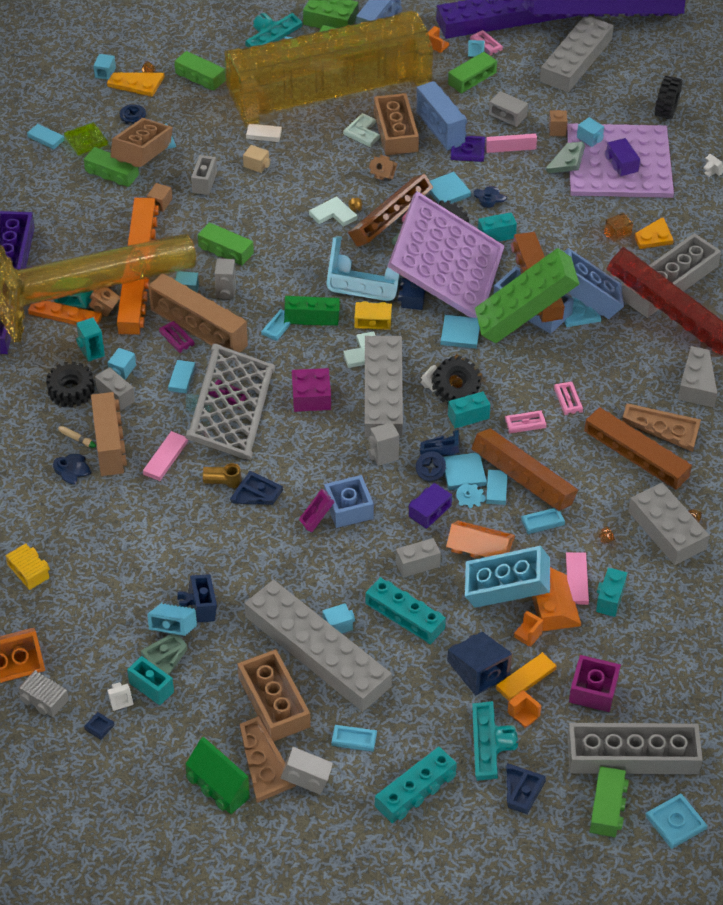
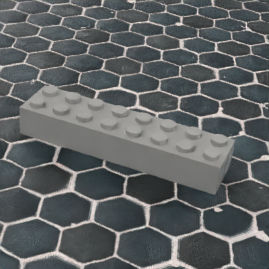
M274 579L244 603L245 617L362 712L392 687V673Z

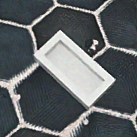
M249 124L246 139L279 142L282 127Z

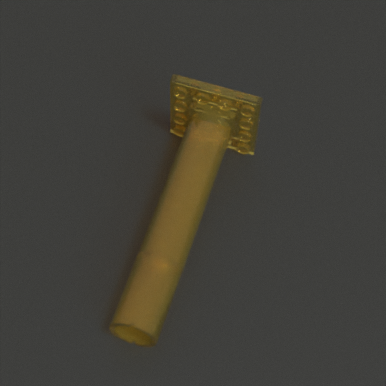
M180 234L21 269H14L10 257H7L4 247L0 245V319L13 342H21L22 333H24L22 322L25 319L23 306L157 277L162 273L166 275L193 269L196 264V251L193 241L189 238L188 234Z

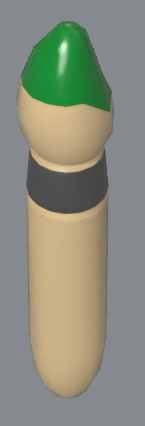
M58 427L62 434L83 443L86 447H96V444L90 438H86L67 427Z

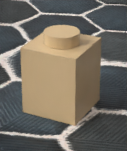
M250 145L243 154V166L245 168L262 173L270 165L271 160L268 150Z

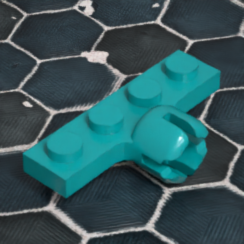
M261 13L253 21V27L259 33L247 39L245 45L252 52L258 54L301 28L303 22L293 13L279 21H273L266 13Z
M493 701L472 703L476 780L498 779L497 755L500 752L512 751L518 748L516 728L514 725H495Z

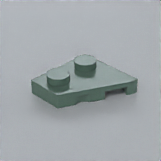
M584 142L567 143L546 167L547 172L557 173L579 170L585 149Z
M170 634L141 650V656L170 675L187 651V644L180 635Z

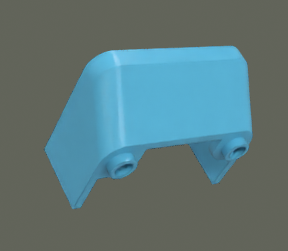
M333 237L326 282L330 291L383 301H391L397 296L403 276L388 267L385 276L351 271V259L346 255L339 254L342 237Z

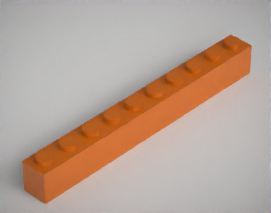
M134 198L117 318L118 334L140 335L141 328H144L145 319L142 316L146 315V304L144 302L148 301V291L146 289H149L148 285L150 284L147 277H151V266L149 264L153 263V254L151 252H154V241L152 240L156 239V229L154 228H157V217L155 216L159 215V205H156L155 198Z

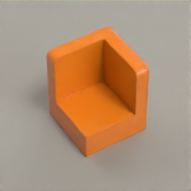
M434 26L426 33L425 46L442 53L449 46V43L439 38L440 28Z
M526 611L523 623L515 631L514 638L531 647L542 634L544 620Z
M522 690L508 702L507 713L524 728H527L540 717L541 705Z

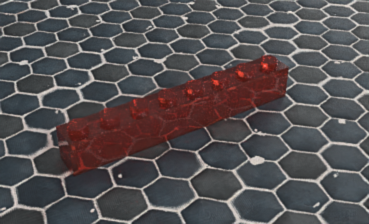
M622 247L611 259L606 270L636 291L641 297L652 303L657 309L668 315L670 319L676 321L685 330L696 336L701 342L712 348L714 352L723 356V321L625 247Z

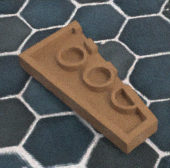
M626 404L622 419L628 425L692 452L701 422L700 419L632 404Z
M258 716L241 723L240 732L256 803L296 787L295 784L280 779L285 762L260 717Z

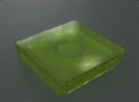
M94 122L64 132V137L78 156L90 152L94 147L101 148L108 145L107 139Z

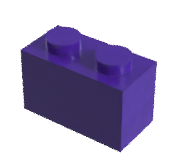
M626 138L607 142L605 157L611 162L613 169L617 171L620 177L639 172L640 157Z
M433 483L429 488H425L417 499H413L408 506L409 517L427 529L452 506V494L436 483Z

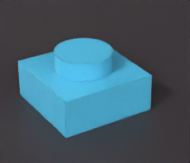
M469 40L468 57H475L484 52L485 41Z

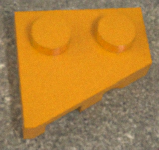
M664 217L635 233V240L639 249L672 245L674 242Z

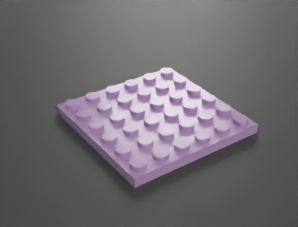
M567 124L568 143L582 142L577 138L579 124ZM601 124L604 126L603 140L593 147L584 143L585 149L579 170L569 171L571 196L673 198L674 190L667 126ZM626 138L640 157L639 172L620 177L617 171L613 169L611 162L606 159L605 150L607 142Z
M417 191L411 200L387 267L465 315L477 318L475 307L489 297L504 245Z

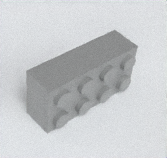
M663 482L630 498L628 512L674 565L707 549L710 535Z

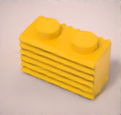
M356 302L354 328L391 330L392 304L385 302Z
M27 543L5 555L7 565L29 590L49 579L48 571L50 568L45 560L41 561L35 548H30Z

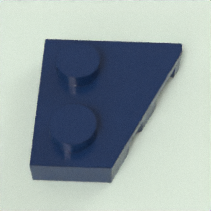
M459 430L453 431V436L445 439L441 435L421 442L420 454L433 451L441 455L451 456L459 453Z
M249 471L230 498V501L236 504L273 505L282 493L283 486Z
M507 763V806L513 810L528 814L544 786L546 778L544 775Z

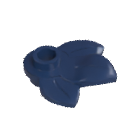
M488 186L485 190H474V197L478 198L481 206L486 208L493 207L496 202L507 200V196L500 194V189L495 186Z
M69 454L66 457L56 458L53 462L54 471L61 475L65 482L73 485L76 484L77 477L91 474L89 466L84 463L85 456L81 454Z

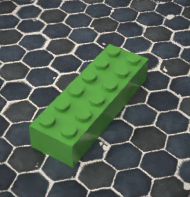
M559 248L555 249L475 307L481 335L494 343L499 342L578 286L579 281L572 257Z

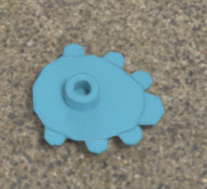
M464 482L456 492L459 505L463 506L465 504L472 508L475 504L479 507L481 505L480 502L486 500L485 495H483V489L478 490L477 484L469 485L468 482Z

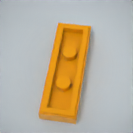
M542 652L498 683L496 690L510 701L522 690L527 691L555 671L557 665Z

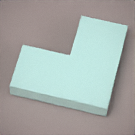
M363 113L343 130V135L369 147L380 139V134L369 130L376 123V119Z
M337 196L309 210V215L318 224L335 218L344 227L357 220V215Z
M374 331L356 335L360 348L344 351V358L348 368L365 365V336H376Z

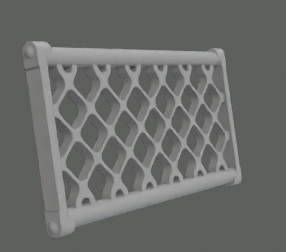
M212 344L207 371L190 429L187 430L185 438L242 459L251 460L253 455L252 448L270 379L276 366L222 347L221 345ZM227 361H235L237 367L231 368ZM216 364H223L227 370L221 372L215 366ZM250 366L255 373L248 374L244 368ZM234 371H242L244 377L238 378ZM230 374L234 380L226 381L223 375ZM258 376L262 380V384H255L251 378ZM219 377L223 384L216 385L211 380L212 378ZM248 380L251 386L245 388L240 381ZM235 383L241 390L233 391L230 385ZM226 387L230 394L223 395L219 389ZM255 390L259 396L252 398L247 391ZM208 391H215L219 398L212 399L207 395ZM242 393L248 400L242 402L236 395ZM232 397L237 404L229 405L226 399ZM222 401L226 408L219 409L215 402ZM249 403L255 408V411L249 412L243 405ZM204 405H212L215 412L208 413L203 409ZM239 407L244 414L236 415L233 409ZM229 411L233 418L226 419L222 413ZM218 415L222 422L215 423L211 416ZM248 418L251 421V425H243L240 419ZM200 419H208L211 426L204 427L199 423ZM236 421L240 428L232 429L229 423ZM225 425L230 432L222 433L218 427ZM214 429L219 436L211 437L207 430ZM242 431L248 437L241 440L236 433ZM232 435L236 442L230 444L225 437ZM221 439V440L223 441V443L218 442V441H215V440Z

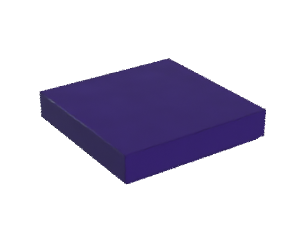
M466 136L465 142L461 146L455 148L454 145L451 147L450 160L484 162L485 137Z

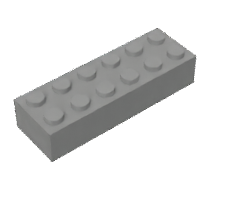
M591 16L583 17L541 66L540 82L569 92L610 43L614 25Z
M695 233L623 283V301L645 317H650L719 266L721 251Z
M365 336V437H370L371 428L390 422L395 426L399 437H402V336Z
M569 723L567 741L570 774H599L600 766L625 770V774H700L703 759L698 724Z

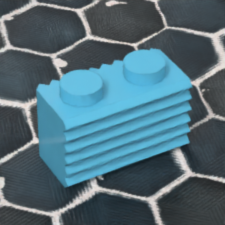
M161 603L147 614L149 630L186 636L188 632L190 633L197 626L196 610L194 608L170 606L169 604L163 605Z

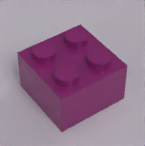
M329 368L292 370L294 412L331 410Z
M580 655L570 689L569 703L610 712L621 664Z

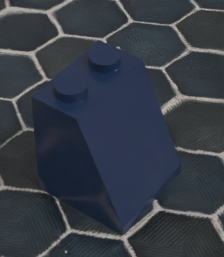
M484 632L471 635L467 640L454 644L448 649L447 661L475 696L510 676L512 653Z

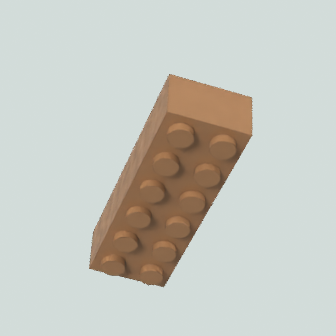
M163 273L148 285L151 310L171 322L175 321L181 328L210 345L218 344L239 353L248 346L247 321L242 317H238L228 309H224L214 301L205 298L200 293L191 290L186 285L177 282L174 278Z

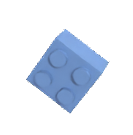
M362 475L324 484V490L334 500V504L329 509L336 528L374 518V504Z

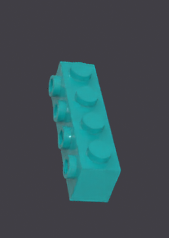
M381 577L365 594L366 605L430 645L445 629L446 617L442 613L431 609L423 601H418L408 592L402 591L394 586L392 582L386 581Z
M438 746L376 794L375 807L392 824L396 820L404 819L410 809L419 807L423 803L424 798L429 794L434 795L443 783L454 779L457 762Z

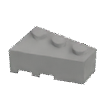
M691 346L680 385L678 400L715 408L717 388L710 351Z

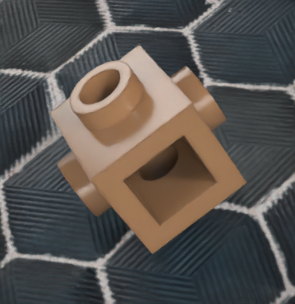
M380 155V158L374 156L369 165L370 173L375 174L374 178L384 180V178H389L393 180L398 163L389 161L390 157Z
M102 285L99 290L95 289L91 294L90 298L92 301L89 306L94 311L108 317L120 296Z

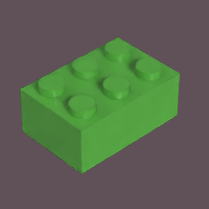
M309 0L303 9V25L320 29L323 25L350 31L359 13V2L352 0Z

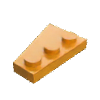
M112 73L107 81V87L153 97L165 75L164 73Z

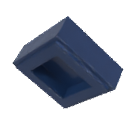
M97 712L84 726V729L102 740L113 728L114 722Z

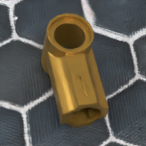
M229 463L225 467L203 468V483L226 484L229 488H237L242 482L241 470L238 464Z

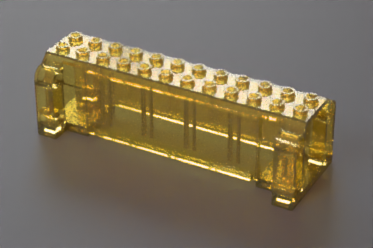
M412 10L368 22L301 35L244 49L238 47L224 51L226 88L245 128H248L249 124L260 125V115L272 113L273 109L276 111L392 84L414 81L417 87L432 82V44L429 39L428 30L416 11Z

